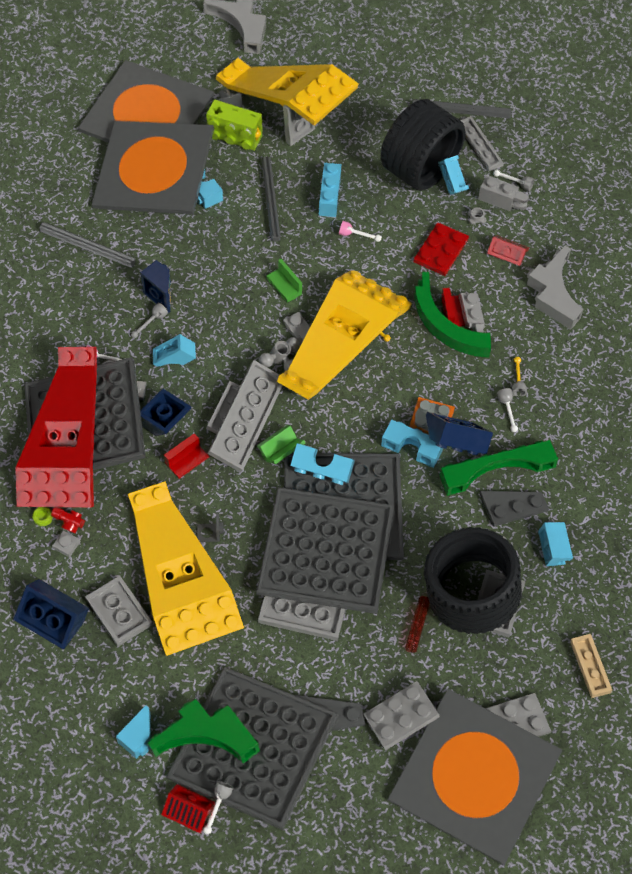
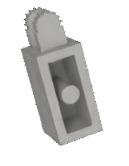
M487 175L480 187L478 200L507 211H511L512 207L526 210L529 196L524 194V192L518 191V186Z

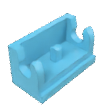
M458 155L439 162L450 195L469 189V186L465 184L458 163Z
M544 522L538 533L546 566L565 565V561H570L573 558L565 522Z

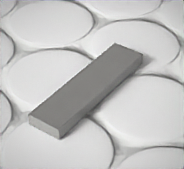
M472 116L461 119L460 121L465 125V138L488 172L504 165L503 161Z

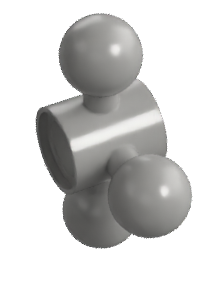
M291 337L286 342H276L270 353H263L259 357V363L268 368L273 363L281 364L284 362V370L287 371L293 359H289L287 356L290 352L299 350L300 341L297 338Z

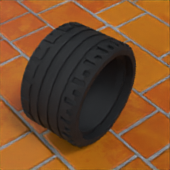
M418 100L409 105L390 127L382 144L381 163L384 168L412 188L419 191L429 189L443 178L439 162L457 155L459 156L465 141V125L431 100Z
M461 528L441 537L434 544L433 548L429 550L424 564L428 599L435 616H438V619L444 625L466 634L487 633L488 631L491 632L496 628H500L513 617L522 597L520 562L516 550L502 535L486 528ZM469 561L489 563L497 567L506 577L505 582L497 592L477 601L458 599L446 592L441 584L450 570L461 563Z

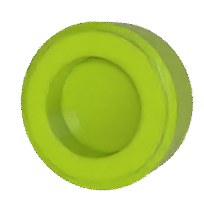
M38 507L33 512L35 524L38 526L50 524L53 520L51 509L48 507Z

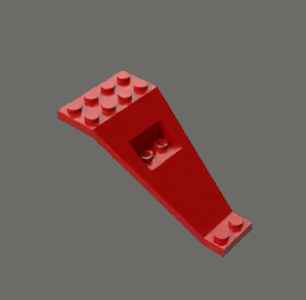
M97 346L58 347L57 371L16 465L17 507H94L93 450ZM53 432H55L57 435L56 439H54L52 436ZM72 432L75 434L74 439L71 438Z

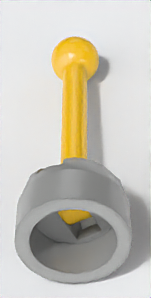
M520 357L514 358L517 382L512 385L513 396H518L516 391H521L520 396L527 394L526 384L520 379Z

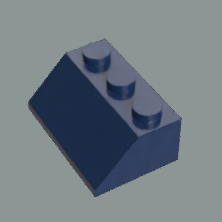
M431 412L426 413L429 439L436 442V446L444 449L450 446L452 447L451 449L458 452H463L464 449L467 450V453L476 456L479 453L487 454L493 432L474 422Z
M38 579L26 585L13 620L64 650L84 623L89 608Z

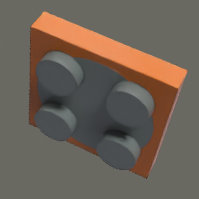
M418 397L409 427L419 429L429 435L426 413L431 412L452 417L455 407Z

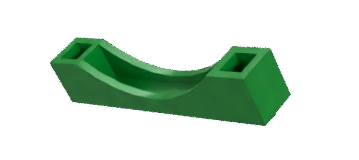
M550 440L537 441L532 445H521L513 450H502L497 454L483 455L474 460L467 459L458 464H447L441 468L439 477L446 495L449 496L466 491L469 485L479 476L494 469L520 467L541 472L556 468L558 457Z

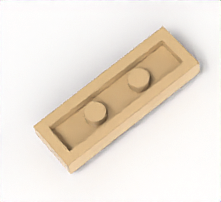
M591 634L571 638L570 643L591 698L610 694L612 688Z

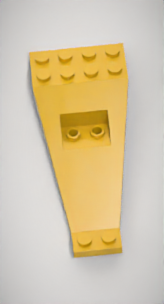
M237 58L216 75V80L226 88L279 103L282 106L286 105L314 126L352 94L359 85V83L333 64L250 67Z
M350 270L336 278L289 369L279 375L277 382L309 400L321 391L393 320L408 311L412 303L406 297L393 293L391 289L376 284V281L361 276V273L358 271Z
M166 482L127 494L134 512L152 616L165 655L168 656L243 629L244 626L231 588L171 500ZM188 565L192 567L190 573L185 571V567ZM168 572H171L173 574V578L171 580H168L166 578V574Z

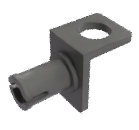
M226 88L225 92L223 89L219 92L221 97L219 101L237 107L243 106L240 93L231 95Z

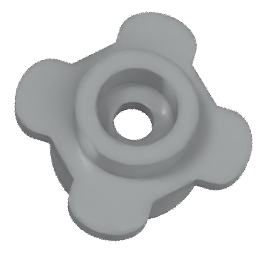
M476 207L468 211L471 224L486 223L485 211L482 208Z

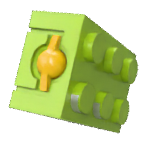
M218 100L213 101L206 114L207 125H213L214 127L212 139H219L230 145L235 144L246 150L251 149L255 151L262 138V114Z

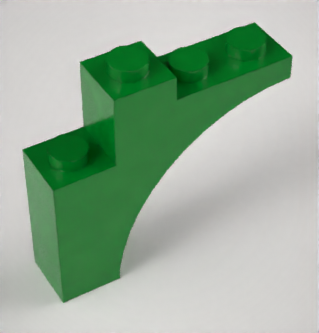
M197 699L185 703L181 710H179L181 719L172 722L168 729L162 733L155 734L148 742L150 750L155 757L169 749L187 744H206L219 747L234 755L242 764L260 752L257 741L229 705L219 708L210 717Z

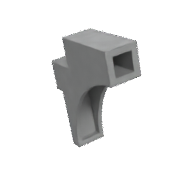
M204 0V14L219 17L233 25L242 36L245 53H261L266 30V15L253 14V0H237V2Z
M565 245L561 250L556 251L551 262L547 261L544 266L539 264L535 269L532 268L529 271L527 285L538 291L535 297V308L571 330L581 319L583 308L571 298L563 282L562 268L569 259L571 248Z

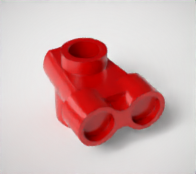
M54 507L51 516L63 521L61 528L76 534L78 528L82 529L85 520L81 519L82 514L73 510L68 513L58 507Z

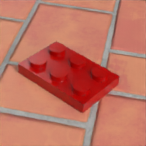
M437 222L413 262L446 276L467 243L469 236Z

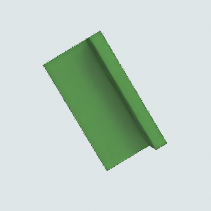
M282 259L278 260V269L268 274L267 280L288 303L302 295V282Z
M286 425L258 444L257 447L266 462L277 464L295 451L297 443L301 445L306 443L304 440L297 439L291 426Z

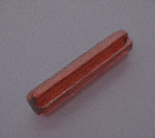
M427 596L419 597L405 646L407 652L415 653L417 651L430 604Z

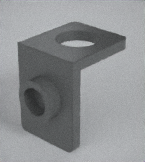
M216 513V524L197 525V539L199 542H220V534H224V523L220 522L219 513ZM204 528H210L213 534L211 537L205 538L201 535V531Z

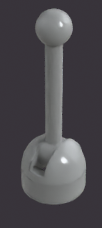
M157 303L152 309L153 315L140 328L131 333L132 338H137L138 333L155 318L162 319L168 314L167 309L161 303Z

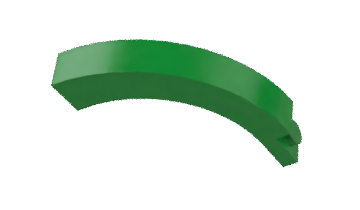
M422 272L421 279H418V286H415L414 300L418 315L424 326L434 337L454 350L472 356L489 358L491 352L490 333L467 330L448 320L438 310L432 299L429 272Z

